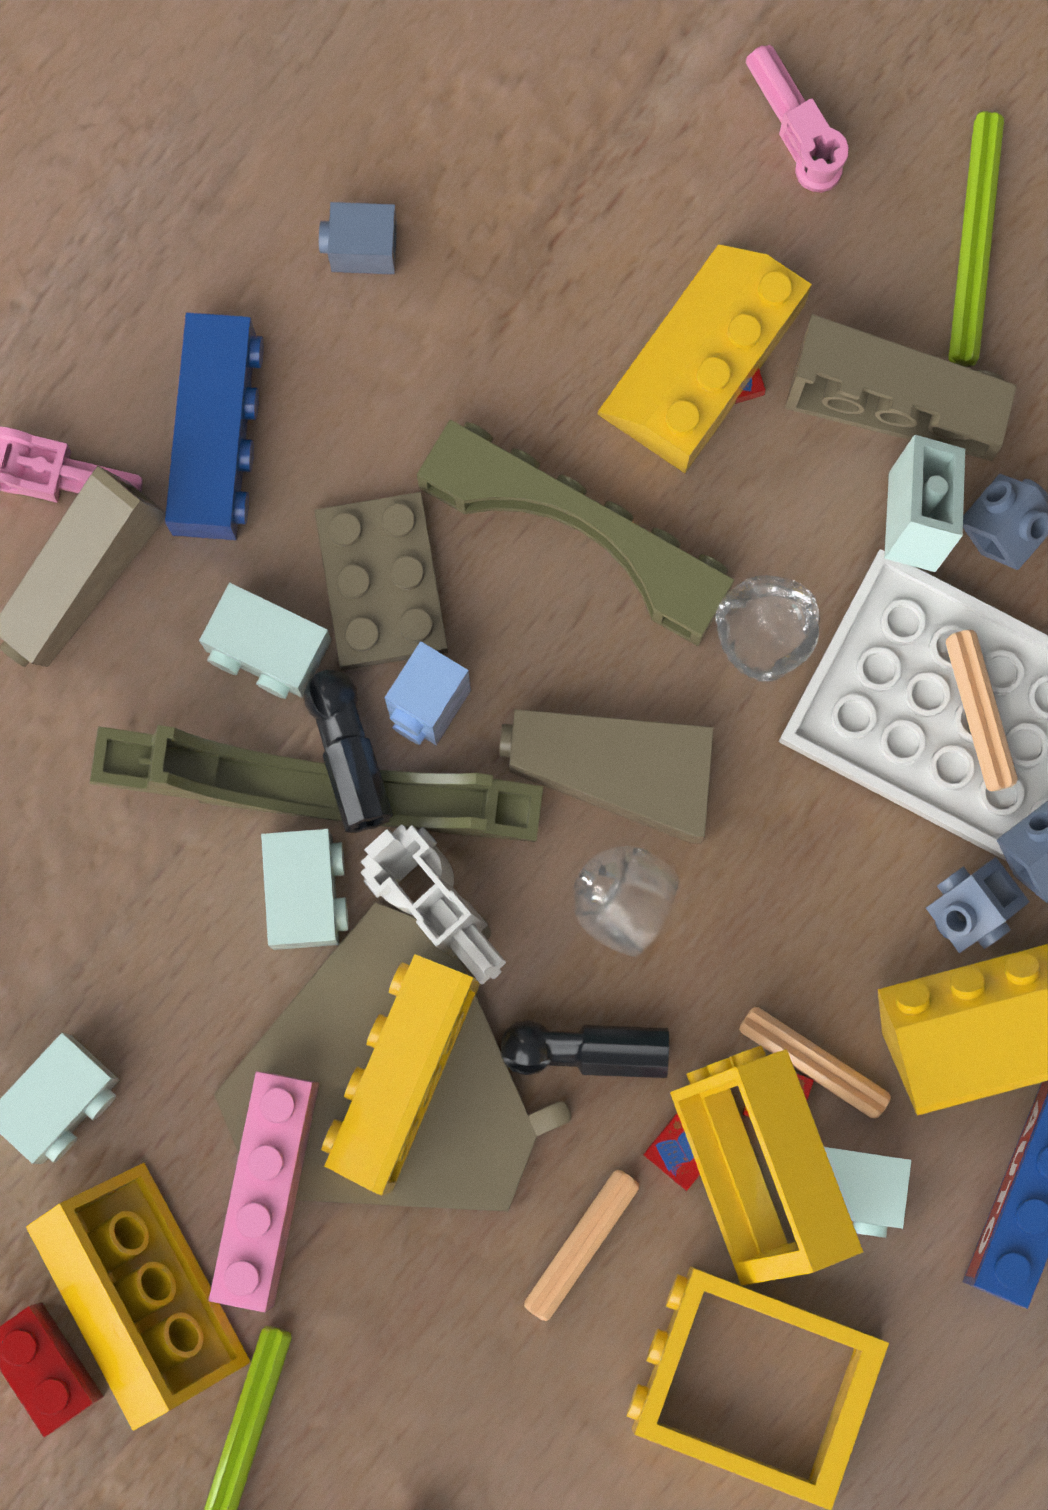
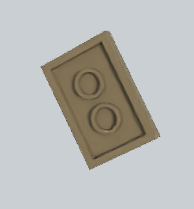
M421 492L315 509L341 671L408 660L420 641L441 654L448 653Z

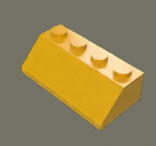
M718 244L600 407L597 415L683 473H686L735 405L737 397L758 368L760 370L802 311L812 284L767 254Z
M1048 944L878 989L882 1035L917 1116L1048 1081Z
M414 954L410 965L404 962L400 963L389 988V993L396 996L388 1017L382 1014L378 1015L367 1039L366 1045L374 1048L367 1067L363 1069L357 1066L347 1085L344 1098L352 1102L344 1121L341 1122L334 1119L324 1139L321 1150L329 1153L324 1167L381 1196L393 1192L480 986V983L475 978Z
M145 1163L59 1203L26 1226L133 1431L251 1363L220 1303L209 1301L211 1286Z

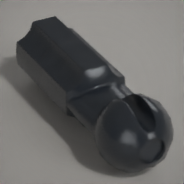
M324 670L318 672L308 681L304 692L305 706L317 723L325 750L323 759L345 832L358 833L368 829H375L390 822L389 819L393 816V812L371 741L365 736L356 707L358 701L357 688L352 679L341 671Z
M525 1020L515 1022L504 1032L501 1042V1057L507 1067L513 1072L522 1075L538 1074L548 1066L578 1067L582 1075L667 1078L669 1067L668 1028L583 1025L579 1032L549 1031L539 1022Z

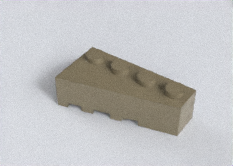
M812 314L800 347L785 409L911 440L914 435L965 448L966 455L993 461L1003 445L1017 385L1004 381V378L997 373L985 370L975 371Z

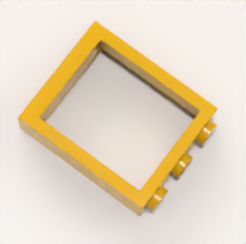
M760 1045L687 1073L690 1085L671 1091L670 1094L741 1286L814 1273L863 1253L788 1050L784 1049L766 1056L763 1046ZM732 1087H739L796 1242L788 1243L732 1095L730 1089Z
M691 1266L686 1277L677 1274L666 1302V1307L674 1310L667 1332L661 1329L656 1330L647 1354L646 1361L654 1364L648 1385L646 1387L639 1383L637 1384L627 1410L626 1417L635 1420L632 1426L634 1435L817 1506L832 1510L889 1343ZM704 1291L854 1348L808 1480L658 1422Z

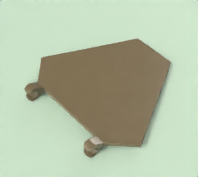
M375 902L214 1094L238 1154L256 1071L319 1082L296 1200L508 1212L537 1136L569 1123L571 1113L564 1102H557L528 1115L508 1067L503 1062L501 1051L476 995L393 1192L381 1196L324 1167L329 1153L321 1150L324 1139L334 1119L341 1122L344 1121L352 1102L344 1098L347 1085L357 1066L363 1069L367 1067L374 1048L366 1045L367 1039L378 1015L382 1014L388 1017L396 996L389 993V988L400 963L404 962L410 965L414 954L467 975L462 961L457 955L452 957L437 948L416 923V918ZM489 926L481 931L486 939H489L491 936Z

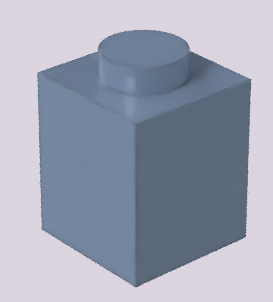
M330 202L329 221H320L319 252L328 254L331 272L395 275L397 241L395 204Z

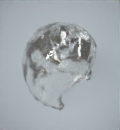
M758 575L746 579L726 594L716 610L715 621L717 623L718 638L728 660L742 674L747 675L751 679H757L760 682L778 680L798 668L812 655L819 640L820 612L815 596L797 581L786 577Z
M626 845L604 850L590 858L576 877L573 892L575 900L574 910L581 927L596 941L610 949L636 957L654 941L664 924V920L668 917L680 883L679 876L667 863L645 849Z

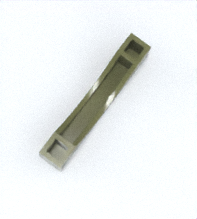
M449 420L417 473L419 489L465 515L486 511L525 512L554 519L582 532L602 546L625 569L641 594L652 621L694 645H700L734 583V579L726 575L728 569L723 564L707 555L701 554L697 559L679 549L681 543L674 536L658 528H653L651 532L632 522L634 517L629 511L613 502L606 501L604 506L585 496L587 490L577 481L564 475H559L557 479L539 470V462L529 454L515 448L510 453L493 444V437L481 427L470 422H466L464 426H461Z

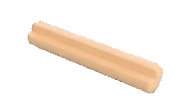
M974 630L959 631L951 634L946 639V646L984 782L989 791L1008 789L1017 783L1018 778L978 636Z
M752 1008L742 1021L739 1029L742 1034L757 1044L762 1045L763 1048L772 1054L787 1049L795 1069L814 1079L815 1082L868 1117L876 1119L885 1111L891 1099L888 1091L761 1008Z
M618 1169L612 1173L526 1298L524 1306L529 1312L543 1321H548L553 1316L638 1192L639 1183L634 1178Z

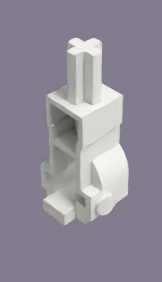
M401 824L394 832L386 829L364 849L368 854L361 861L365 866V869L360 872L365 877L364 883L377 898L382 896L386 901L403 912L414 915L417 919L416 923L433 944L452 957L457 955L480 984H484L490 977L495 979L502 972L500 968L506 964V961L481 933L488 924L472 905L463 899L453 888L454 874L452 867L446 857L436 847L437 842L424 828L417 830L412 825L406 829ZM419 864L435 884L414 903L398 885V882Z

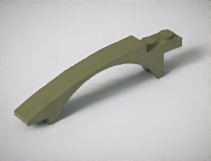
M157 725L155 734H147L98 726L89 784L199 800V803L342 821L325 763L239 748L205 739L175 727ZM380 770L393 812V816L389 819L390 822L382 825L383 827L398 828L402 824L406 829L412 825L417 830L424 828L430 832L537 841L543 786L493 779V775L481 773H417Z

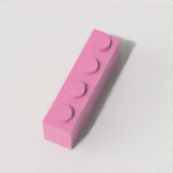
M256 1071L209 1296L210 1302L260 1312H267L274 1307L319 1082L268 1072Z

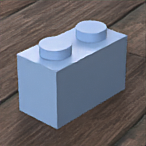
M420 641L385 696L390 720L395 723L392 728L415 744L421 745L425 738L434 745H437L471 691L469 670Z

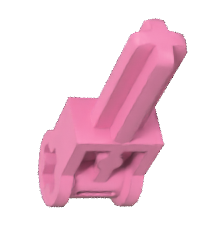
M762 45L756 48L747 56L746 65L781 122L779 135L796 162L795 174L798 182L812 192L822 193L831 190L838 184L842 176L843 166L848 158L849 147L846 138L839 131L829 127L813 98L807 101L804 100L775 49L770 45ZM816 156L818 159L814 161L812 158ZM829 159V160L831 161V163H830V164H827V163H826V160Z
M0 427V491L23 494L58 503L61 490L79 493L98 465L69 459L71 451L67 443L33 436L12 428ZM99 466L127 480L142 492V478L139 475Z

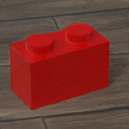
M42 1302L28 1306L0 1326V1371L44 1438L60 1429L104 1397Z

